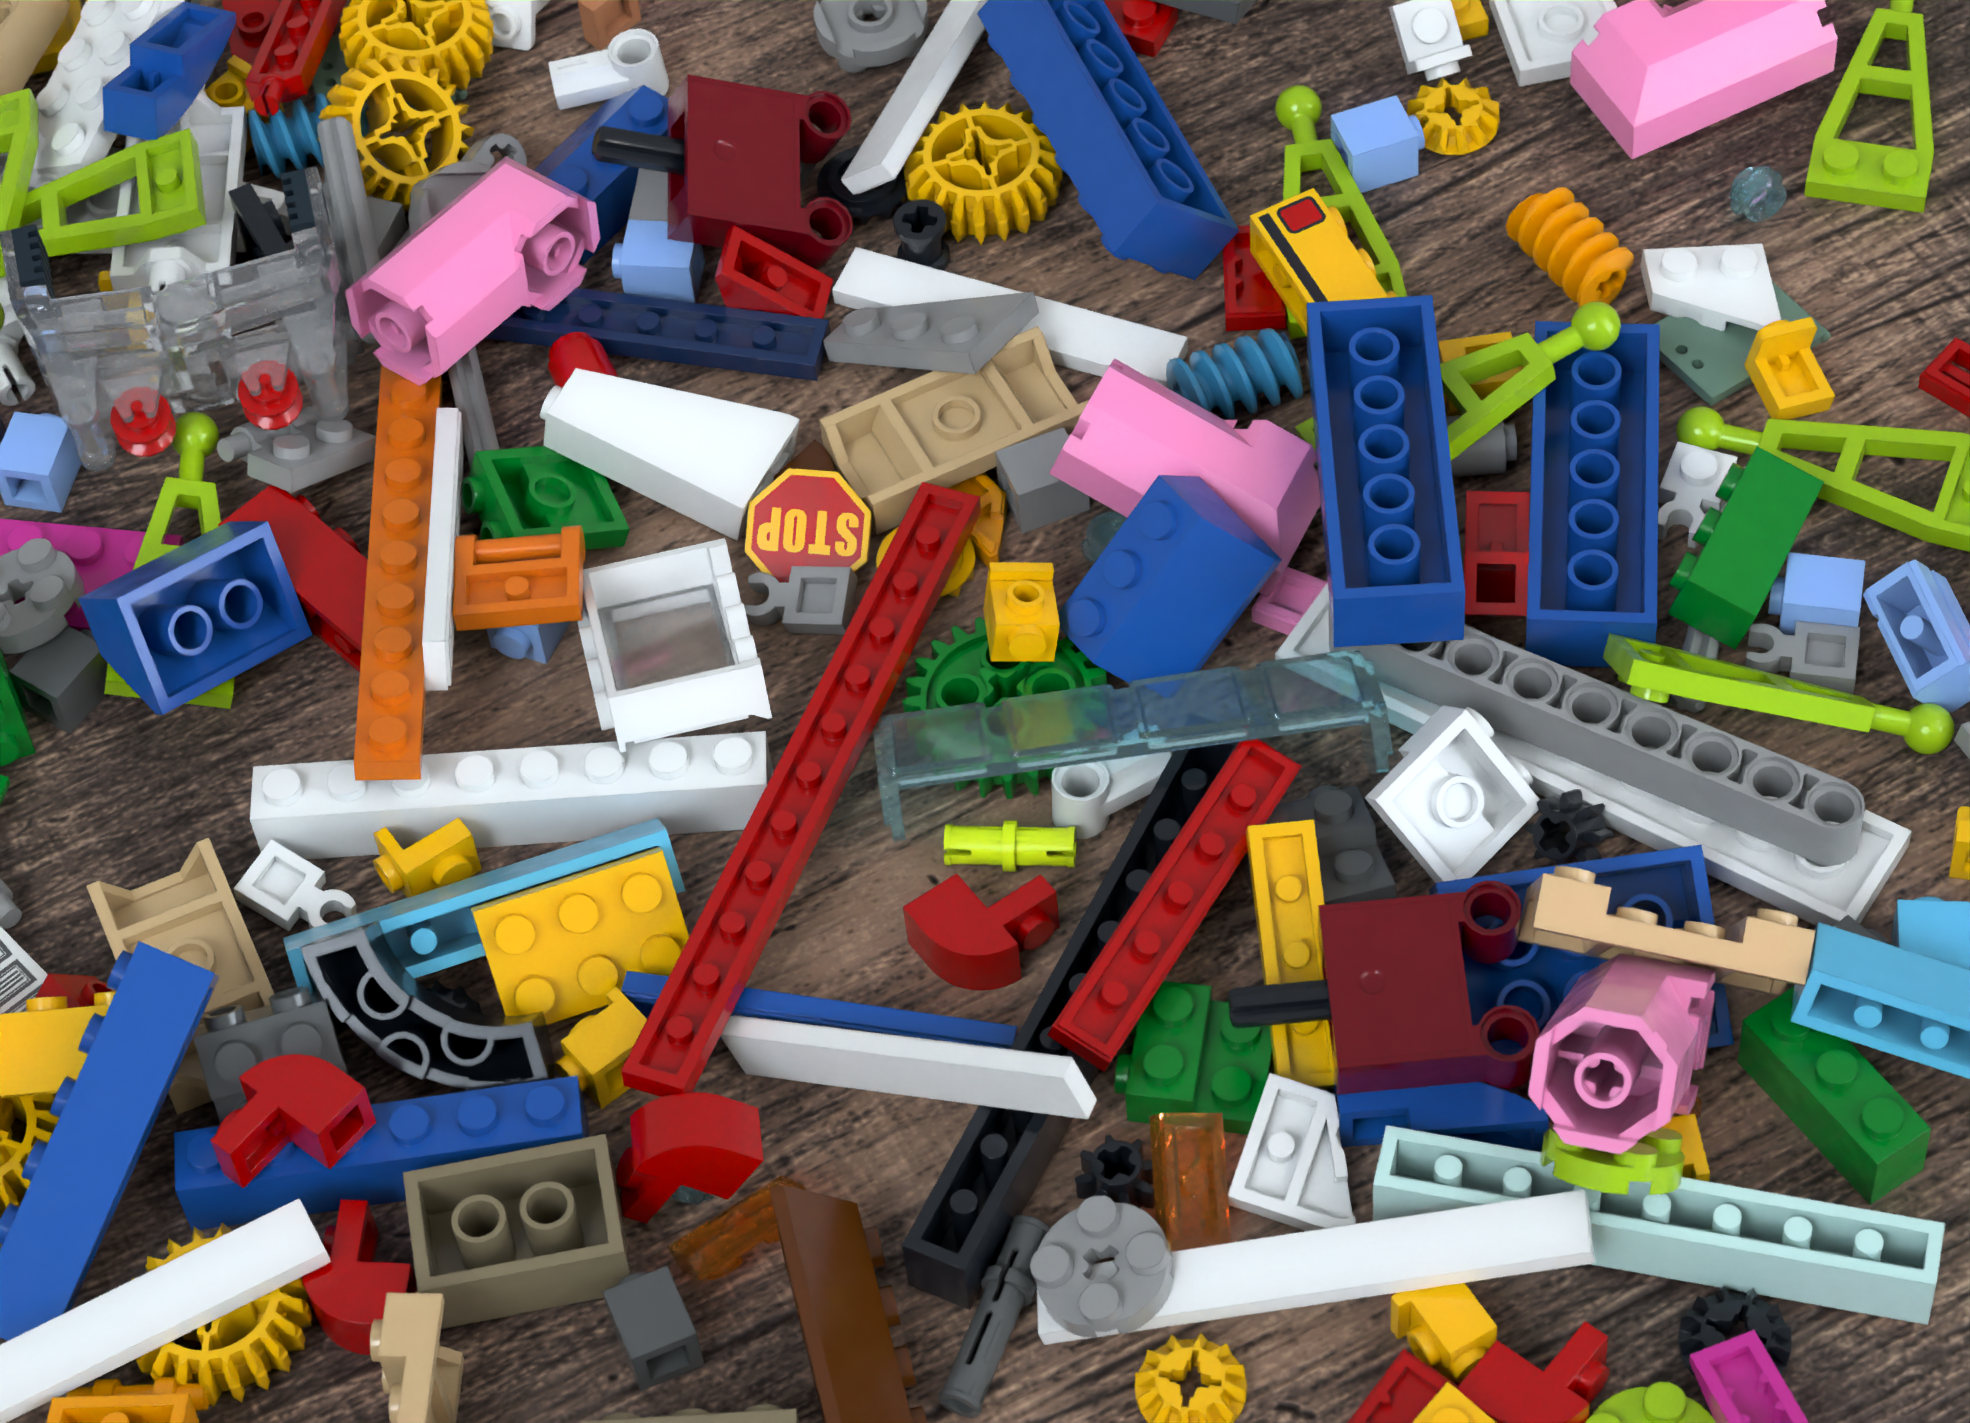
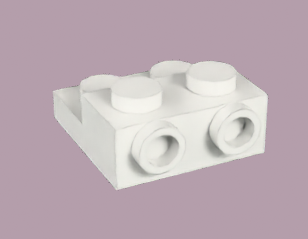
M1442 705L1399 749L1404 758L1365 797L1435 883L1472 878L1539 810L1537 802L1540 799L1529 787L1533 783V778L1528 770L1512 756L1502 754L1491 740L1494 736V730L1482 715L1470 707L1463 709Z

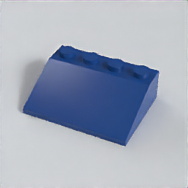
M1702 845L1556 865L1593 872L1596 874L1594 884L1611 887L1606 915L1616 914L1618 907H1628L1657 914L1658 926L1684 929L1686 921L1715 925ZM1555 866L1437 882L1429 889V895L1466 892L1476 883L1486 880L1499 881L1510 886L1516 892L1522 905V915L1527 888L1543 873L1554 874ZM1489 915L1481 916L1474 920L1478 926L1485 929H1497L1505 925L1501 919ZM1518 941L1514 952L1508 958L1494 964L1479 963L1469 958L1462 951L1472 1026L1478 1025L1483 1015L1492 1008L1512 1005L1528 1011L1537 1022L1540 1035L1579 977L1608 960ZM1714 983L1710 989L1715 991V1001L1707 1048L1734 1044L1725 985ZM1510 1039L1497 1040L1490 1045L1495 1051L1504 1055H1513L1523 1050L1519 1043Z

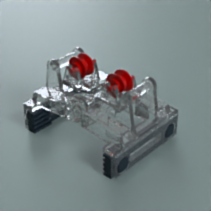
M317 167L280 174L294 249L167 285L161 291H153L151 286L56 298L52 286L53 281L48 263V253L36 224L0 232V243L10 302L58 413L62 416L65 425L71 429L77 445L79 458L87 470L101 472L114 464L116 460L115 435L119 445L127 453L138 457H151L163 452L171 445L176 435V421L173 414L216 410L225 405L235 403L234 397H237L238 402H241L247 420L255 427L264 430H279L289 426L298 418L303 408V396L299 389L300 381L303 380L311 396L315 414L320 420L337 422L348 414L350 409L348 365L353 364L356 355L365 353L363 341L351 324L345 290L349 287L346 268ZM272 321H275V322H276V324H274V325H270V326H267V327H263V328H260V329H256V330H253V331H249V332H246V333H242V334H239V335L232 336L233 334H236V333H239V332H242V331H245V330H248V329H251V328H254V327H257V326H260V325H263V324H266V323H269V322H272Z

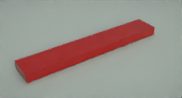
M1247 731L1245 732L1052 1025L1047 1036L1103 1072L1106 1071L1247 853V826L1263 825L1267 822L1301 769V765Z

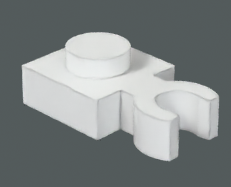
M1677 442L1659 487L1658 503L1664 505L1658 511V539L1664 540L1667 530L1671 526L1681 524L1689 528L1688 547L1695 549L1699 545L1692 538L1710 506L1720 511V507L1725 501L1716 497L1715 494L1732 463L1737 464L1738 457Z
M272 839L234 887V895L237 901L287 931H290L299 917L309 922V929L327 924L322 918L328 912L338 911L346 917L357 914L356 903L346 892L336 889L320 890L326 883L325 871Z

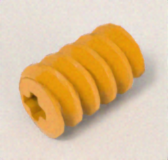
M1558 187L1546 194L1536 193L1519 203L1509 214L1506 223L1507 235L1513 241L1518 242L1519 247L1529 257H1533L1534 263L1544 272H1548L1549 278L1558 287H1563V292L1573 302L1578 303V308L1592 301H1600L1609 305L1617 298L1633 265L1634 254L1626 247H1619V239L1612 232H1604V224L1597 217H1589V209L1582 202H1574V194L1567 187Z

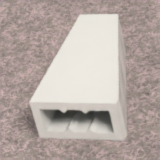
M578 368L574 370L563 388L555 385L550 390L540 412V418L545 420L543 446L736 541L740 539L747 528L749 502L774 481L773 477L786 466L793 455L800 419L787 413Z

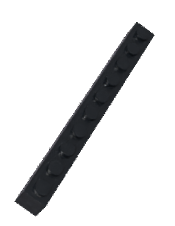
M1191 719L1013 1042L1011 1050L1072 1057L1088 1085L1091 1086L1099 1068L1053 1040L1047 1034L1241 740V736ZM978 1106L902 1244L909 1286L966 1309H971L982 1289L981 1279L985 1269L995 1265L1011 1228L1010 1223L1015 1216L1022 1215L1073 1117Z

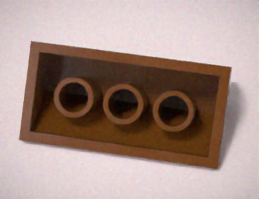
M785 1185L769 1188L784 1262L823 1422L927 1423L923 1406L909 1408L904 1388L916 1386L907 1344L894 1347L889 1328L899 1326L901 1323L892 1285L878 1287L874 1269L886 1266L877 1227L863 1228L858 1205L855 1202Z

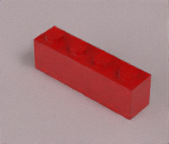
M269 485L220 522L218 526L233 521L269 522L310 630L360 673L368 559L360 553L357 544L345 530L340 527L332 530L321 521L315 507L304 496L298 494L293 497L286 490Z

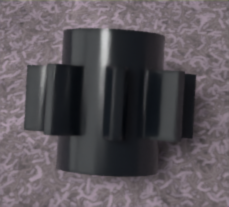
M1581 789L1562 793L1560 800L1554 796L1539 800L1537 806L1542 815L1534 824L1527 825L1525 829L1532 834L1534 845L1537 848L1534 858L1537 860L1546 857L1556 860V865L1602 859L1596 848L1603 840L1613 837V832L1606 829V823L1601 814L1605 805L1600 803L1592 806L1582 803Z
M1107 1135L1105 1143L1101 1144L1094 1153L1082 1150L1080 1153L1081 1168L1085 1174L1075 1178L1077 1198L1087 1199L1099 1195L1111 1198L1114 1203H1127L1138 1208L1143 1206L1153 1209L1155 1207V1191L1151 1185L1160 1182L1159 1162L1156 1160L1142 1162L1143 1145L1140 1139L1129 1143L1122 1140H1114L1111 1135Z

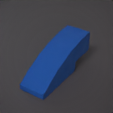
M182 2L131 42L130 66L102 87L104 131L145 140H157L158 137L164 136L192 105L209 79L234 29L236 12Z
M1334 1073V1094L1340 1123L1341 1147L1382 1144L1385 1128L1388 1125L1542 1152L1544 1133L1548 1130V1114L1543 1107L1539 1110L1534 1102L1510 1091L1482 1082L1337 1095Z

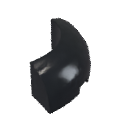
M379 921L352 928L300 947L310 975L336 1017L342 1023L346 1022L361 1039L376 1050V1055L396 1068L419 1079L427 1078L448 1086L465 1088V1091L554 1079V1058L543 1011L528 1015L493 1016L472 1012L442 1000L424 988L401 965L392 952Z

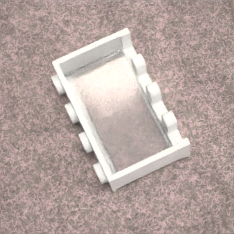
M725 538L583 570V621H577L601 729L603 731L615 728L620 752L626 751L625 743L634 741L637 744L749 718L748 715L751 714L767 719L772 718L760 658L757 656L753 635H750L745 607L741 603L735 572H732Z

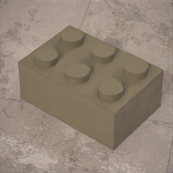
M606 1134L403 1172L418 1293L443 1294L445 1302L441 1329L604 1298L602 1291L615 1287L623 1278L632 1274L619 1188L616 1181V1171Z

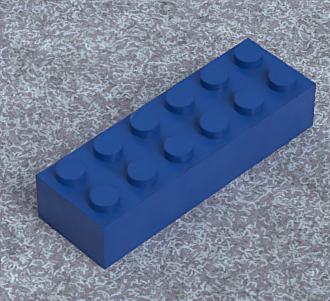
M988 0L977 13L989 34L987 38L988 43L1003 58L1011 72L1010 82L1018 92L1024 95L1034 113L1032 115L1034 124L1047 136L1056 152L1054 156L1056 163L1073 181L1079 192L1077 199L1080 205L1092 215L1102 233L1101 242L1104 247L1120 260L1127 261L1132 259L1148 264L1160 273L1168 274L1172 272L1195 280L1238 233L1239 229L1103 0Z
M1432 295L1307 303V355L1333 646L1350 647L1464 640L1465 583Z
M1535 321V342L1538 344L1571 326V322ZM1621 323L1620 334L1610 347L1601 351L1581 348L1553 363L1556 379L1532 397L1529 563L1525 650L1563 666L1611 667L1603 659L1609 633L1654 644L1656 642L1660 324Z

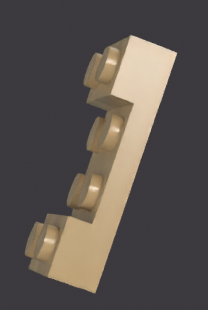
M1037 326L1014 336L976 374L932 371L822 418L819 421L823 447L829 453L833 466L872 511L871 526L876 534H880L901 524L922 482L949 488L997 467L995 451L1064 427L1069 436L1079 421V417L1085 409L1088 400L1080 404L1076 402L1057 374L1044 334Z
M209 838L195 844L179 872L136 889L127 890L101 881L86 885L116 961L123 950L133 954L138 941L217 974L220 977L203 1016L210 1011L229 1005L241 1004L244 1012L270 1005L269 997L274 994ZM202 1016V1018H201L199 1024L205 1023V1022H204V1019H203V1016ZM193 1038L168 1092L177 1115L211 1101Z
M1555 866L1554 874L1543 873L1526 890L1519 927L1518 941L1605 960H1610L1621 953L1715 970L1714 983L1780 996L1785 992L1787 983L1801 986L1806 984L1815 930L1797 927L1799 917L1796 915L1771 909H1757L1756 916H1746L1728 929L1693 921H1686L1684 929L1658 926L1657 914L1628 907H1618L1616 914L1606 915L1611 887L1594 884L1596 874L1593 872L1567 866Z
M387 1293L383 1319L373 1320L370 1332V1354L372 1361L380 1362L382 1366L383 1391L385 1394H390V1423H456L464 1356L462 1352L439 1345L445 1302L443 1294Z

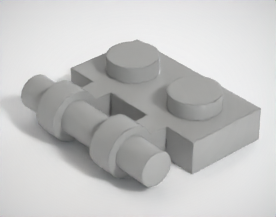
M308 406L302 408L298 418L289 426L279 430H264L255 427L251 422L237 426L232 430L230 436L218 441L217 451L225 462L238 458L246 461L248 476L292 493L374 461L376 436L353 428L352 423L347 420L335 418L320 420L317 410Z

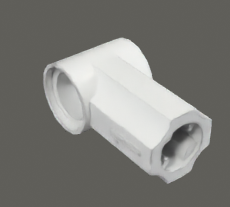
M629 29L614 37L606 50L548 62L559 110L612 99L643 85L663 96L669 88V79L659 43L655 35L648 30Z
M1146 730L1095 757L1087 754H1075L1065 757L1057 763L1052 771V820L1055 827L1076 826V839H1088L1097 836L1106 828L1110 814L1151 794L1172 756L1168 744L1157 731L1151 733L1149 730Z

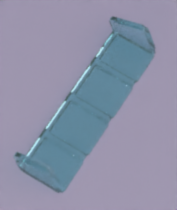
M1350 649L1260 662L1256 665L1257 669L1241 671L1240 667L1230 666L1133 680L1129 683L1128 688L1114 690L1112 685L1103 684L1006 698L1001 701V706L986 708L984 703L977 702L886 715L882 717V723H879V730L873 731L885 827L891 826L894 842L906 840L907 833L901 797L902 789L1360 724L1367 769L1374 773L1389 772L1387 755H1392L1393 749L1387 707L1372 661H1365L1360 651Z

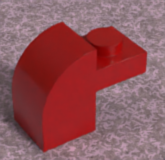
M1466 491L1465 616L1527 617L1530 492Z
M957 873L903 907L907 940L910 946L941 979L954 986L969 990L999 989L1021 980L1019 953L1025 949L1032 950L1041 946L1060 927L1057 893L1041 874L988 908Z
M282 1055L258 1063L239 1077L248 1103L242 1109H236L228 1114L220 1124L217 1134L210 1141L223 1174L244 1189L290 1141L325 1167L331 1169L376 1123V1119L365 1087L328 1061L310 1055Z
M704 1092L671 1094L655 1099L640 1107L630 1116L632 1147L627 1148L622 1154L616 1171V1181L621 1186L623 1217L647 1224L681 1185L728 1200L764 1161L759 1109L724 1096Z
M341 1199L336 1225L327 1226L323 1245L331 1263L302 1276L317 1320L325 1334L337 1345L348 1351L362 1355H371V1326L374 1319H383L387 1293H418L417 1282L411 1263L374 1262L379 1232L368 1201Z
M1585 1321L1544 1371L1496 1340L1456 1389L1496 1423H1586L1589 1418L1590 1402L1602 1390L1610 1374V1368L1606 1366L1608 1336Z

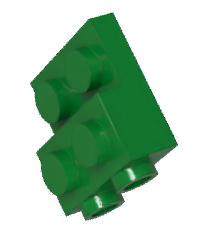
M545 446L476 451L469 475L461 483V502L467 514L478 513L482 522L480 540L561 533L563 526L581 525L585 539V550L624 546L630 530L604 475Z
M1163 981L1128 1037H1135L1132 1055L1120 1053L1118 1056L1114 1090L1115 1094L1125 1095L1127 1121L1248 1135L1269 1073L1272 1070L1273 1054L1269 1026L1235 1028L1230 1021L1228 1002L1212 1000V986Z

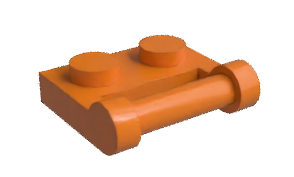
M563 526L561 533L486 540H478L476 534L456 536L453 589V619L456 630L466 631L583 621V562H585L586 555L582 526Z

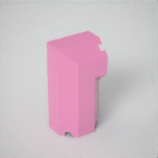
M1634 0L1604 13L1593 26L1599 33L1593 42L1588 46L1582 39L1572 50L1570 84L1632 160L1834 71L1838 38L1833 23L1822 27L1817 11L1827 7L1824 0H1689L1676 7L1664 4L1663 8L1655 0Z
M504 157L345 290L352 327L362 339L371 332L381 345L373 352L380 363L416 385L420 386L433 376L436 378L442 375L521 306L531 307L533 305L541 310L550 311L575 288L581 285L587 271L585 267L579 265L585 249L594 253L600 240L596 203L508 157Z
M1115 358L1099 382L1079 417L1073 432L1069 435L1049 472L1052 476L1127 518L1158 475L1199 476L1282 559L1259 590L1261 594L1269 597L1282 577L1321 504L1319 478L1314 468L1317 456L1311 444L1269 420H1252L1248 429H1233L1238 420L1221 419Z
M1620 953L1579 977L1536 1039L1528 1092L1529 1097L1538 1109L1541 1110L1543 1107L1554 1122L1552 1128L1564 1144L1622 1154L1637 1144L1639 1139L1651 1131L1655 1132L1668 1123L1674 1113L1689 1115L1696 1101L1699 1088L1698 1085L1690 1084L1692 1069H1703L1707 1053L1715 1001V991L1710 989L1715 982V970Z

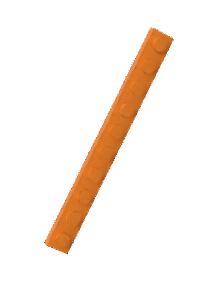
M382 364L354 749L355 781L421 780L426 697L422 635L437 408H441L443 374L436 378L433 376L426 383L418 386L384 367Z

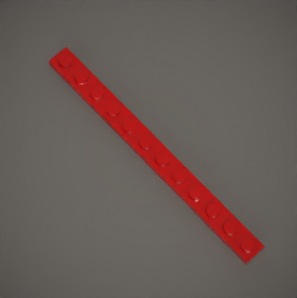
M925 482L921 483L621 1069L624 1086L660 1097L693 1092L981 514L980 496Z

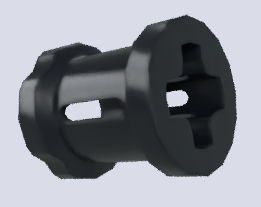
M926 199L913 200L903 204L897 209L893 217L894 231L902 242L898 248L897 258L944 271L950 262V248L943 241L942 237L947 228L946 214L943 208L937 203Z

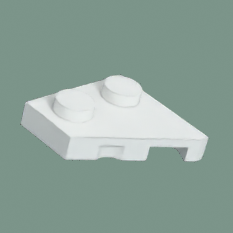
M1763 244L1643 249L1640 267L1650 310L1676 318H1692L1703 326L1720 331H1725L1728 322L1759 331L1766 325L1781 320Z
M1269 1073L1227 1195V1205L1305 1231L1356 1224L1355 1216L1352 1213L1347 1183L1348 1171L1345 1153L1341 1147L1339 1135L1340 1123L1335 1094Z

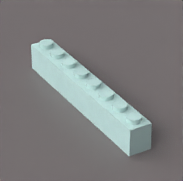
M1386 1125L1373 1182V1221L1584 1189L1589 1205L1595 1263L1591 1265L1719 1288L1725 1286L1727 1289L1748 1292L1754 1288L1758 1295L1928 1325L1936 1289L1945 1223L1685 1177L1681 1178V1184L1677 1190L1666 1194L1649 1195L1651 1182L1634 1181L1629 1183L1628 1195L1601 1192L1580 1187L1553 1175L1555 1161L1543 1167L1540 1163L1542 1152Z

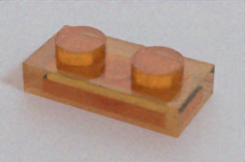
M1161 1113L1149 1116L1156 1222L1163 1230L1170 1244L1171 1252L1231 1243L1222 1113Z
M781 1175L667 1247L679 1269L700 1281L704 1278L708 1280L718 1279L738 1268L743 1262L742 1254L764 1241L766 1244L780 1241L769 1188L785 1185L805 1190L804 1186Z

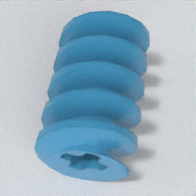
M323 93L315 94L314 112H309L300 98L293 100L290 118H287L279 107L275 115L271 116V113H269V123L264 124L255 109L248 111L247 122L262 178L264 165L269 166L277 179L281 178L280 174L285 173L286 160L288 159L292 161L297 170L304 169L306 172L309 154L312 153L322 168L325 167L320 142L317 141L319 138L317 127L319 122L322 121L318 118L321 110L331 104ZM364 106L360 116L362 137L366 136L369 131Z
M1272 328L1260 330L1257 335V342L1250 336L1243 335L1235 341L1234 350L1227 343H1219L1212 349L1211 357L1204 351L1197 350L1190 355L1189 366L1181 358H1173L1169 360L1166 367L1167 384L1170 390L1211 413L1212 409L1218 407L1226 420H1235V401L1241 400L1250 414L1257 413V394L1262 392L1272 406H1279L1281 401L1280 387L1284 385L1287 386L1295 399L1303 398V381L1295 350L1284 332L1278 334Z

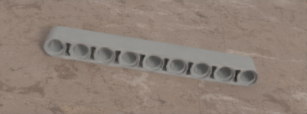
M1329 603L1330 653L1335 661L1347 668L1439 706L1445 705L1463 709L1470 707L1482 715L1491 727L1813 862L1827 866L1841 865L1851 860L1858 851L1865 812L1864 797L1855 786L1842 779L1646 699L1634 696L1622 689L1465 625L1464 640L1334 647ZM1703 771H1712L1716 773H1707ZM1764 796H1772V797H1777V798L1771 799V798H1767V797H1764ZM1825 821H1833L1839 824L1826 823Z

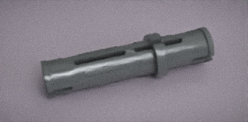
M1018 1215L1012 1219L1010 1223L1011 1228L996 1264L986 1268L981 1279V1286L984 1289L983 1295L970 1326L964 1335L962 1345L946 1383L938 1395L939 1403L943 1407L960 1416L975 1418L980 1415L982 1411L981 1406L999 1362L1004 1355L1023 1306L1030 1305L1036 1294L1037 1286L1033 1282L1034 1277L1030 1268L1031 1258L1038 1250L1046 1233L1051 1229L1047 1224L1036 1218Z

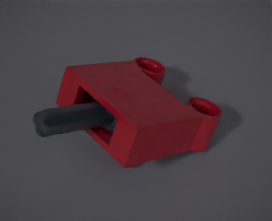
M687 74L668 99V137L607 126L598 127L592 142V154L595 155L598 161L668 173V239L723 248L727 230L735 225L817 270L826 265L852 234L853 222L851 215L839 201L829 197H818L810 201L805 208L800 207V162L816 164L824 160L851 126L850 109L844 100L831 92L817 91L808 96ZM812 124L816 125L821 131H818ZM812 229H815L817 232H819L823 239L818 237Z
M1486 880L1474 884L1466 892L1318 905V940L1323 980L1233 988L1229 991L1228 995L1231 1024L1239 1029L1328 1020L1337 1095L1484 1081L1497 1088L1510 1089L1521 1086L1531 1077L1535 1044L1539 1036L1537 1022L1528 1011L1518 1006L1502 1005L1492 1008L1483 1015L1478 1025L1472 1026L1462 953L1463 951L1469 958L1486 964H1494L1508 958L1518 944L1522 906L1519 897L1510 886L1499 881ZM1489 915L1501 919L1505 925L1497 929H1485L1478 926L1474 920L1478 917ZM1510 1039L1519 1043L1523 1050L1513 1055H1504L1495 1051L1490 1045L1497 1040Z

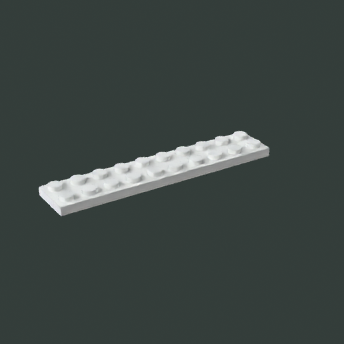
M1327 583L1275 653V669L1407 732L1415 734L1441 706L1354 671L1335 661L1329 649L1328 606L1330 601ZM1493 728L1494 736L1491 740L1503 755L1512 756L1528 770L1533 778V783L1529 787L1534 792L1546 798L1554 796L1560 800L1562 793L1581 789L1582 803L1592 806L1600 803L1605 805L1601 814L1607 827L1658 851L1702 845L1706 874L1814 925L1821 922L1835 926L1846 915L1851 916L1860 924L1910 844L1911 830L1865 809L1858 851L1852 859L1841 865L1827 866L1819 864ZM1703 771L1707 773H1716L1712 771ZM1764 796V797L1771 798V799L1777 798V797H1772V796ZM1825 821L1826 823L1839 824L1833 821Z

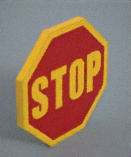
M788 468L749 502L745 553L762 573L771 574L779 583H789L791 566L851 567L854 573H856L869 559L872 511L839 472Z

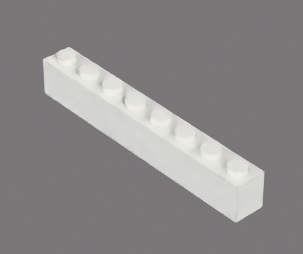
M766 731L659 738L637 744L632 741L625 743V752H620L618 741L427 754L422 755L421 780L355 781L354 760L254 766L250 822L261 852L272 839L305 860L380 855L373 833L383 827L388 829L404 850L458 817L471 832L476 848L586 841L654 818H658L667 829L668 835L744 830L773 774Z

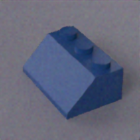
M645 85L607 100L533 170L596 203L600 240L594 253L586 249L584 250L579 262L582 265L628 223L639 168L601 162L595 158V155L592 154V142L597 128L607 126L668 137V98Z
M1158 475L1058 612L1059 628L1095 665L1166 704H1174L1282 559L1199 476Z
M268 521L227 522L78 598L101 656L156 715L166 714L312 636Z

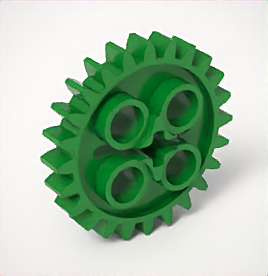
M981 617L975 618V633L968 635L957 626L951 628L952 645L949 646L934 639L931 642L933 659L917 657L915 660L917 676L906 678L908 698L903 699L904 716L909 743H916L918 760L920 762L932 760L934 777L937 779L953 771L955 789L958 791L965 788L972 780L978 781L980 797L986 798L994 784L1003 786L1007 799L1013 798L1016 785L1022 783L1026 784L1033 795H1038L1040 790L1039 779L1046 776L1052 781V771L1056 764L1065 757L1083 754V752L1097 754L1100 750L1099 734L1108 733L1109 730L1107 712L1111 711L1110 689H1107L1106 670L1098 668L1097 665L1092 663L1067 636L1059 640L1058 634L1054 662L991 661L985 621ZM1049 702H1059L1055 704H1045ZM1005 741H1015L1008 744L1001 743Z

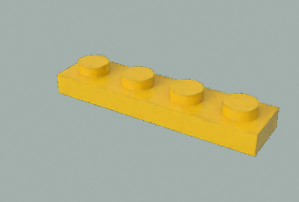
M1314 819L1247 826L1246 839L1264 985L1323 980L1318 940V905L1325 904ZM1328 1020L1269 1026L1275 1075L1321 1090L1334 1089V1065Z

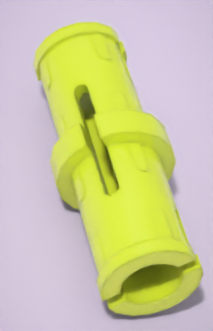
M1004 820L1003 826H953V824H946L944 830V850H947V853H944L945 866H952L953 864L1002 865L1003 872H1017V866H1068V868H1075L1077 842L1074 841L1077 837L1076 826L1018 827L1017 820Z

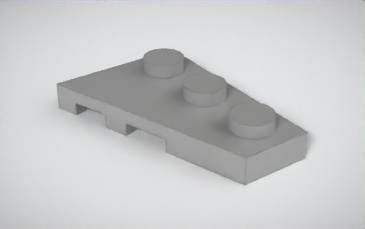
M1034 292L883 308H861L847 314L843 318V323L823 340L828 359L831 362L976 374L1039 313Z

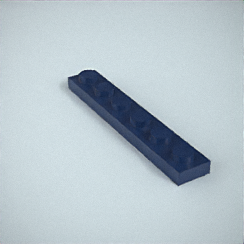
M575 288L550 311L541 310L533 305L531 307L521 306L485 338L551 347L557 339L568 333L585 332L593 339L598 340L603 345L607 354L817 381L826 353L823 340L831 332L829 320Z

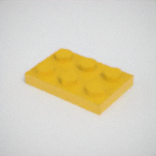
M660 847L471 908L504 1015H528L543 1011L546 1025L608 1005L606 993L614 987L621 991L627 971L670 976L689 938L664 853Z

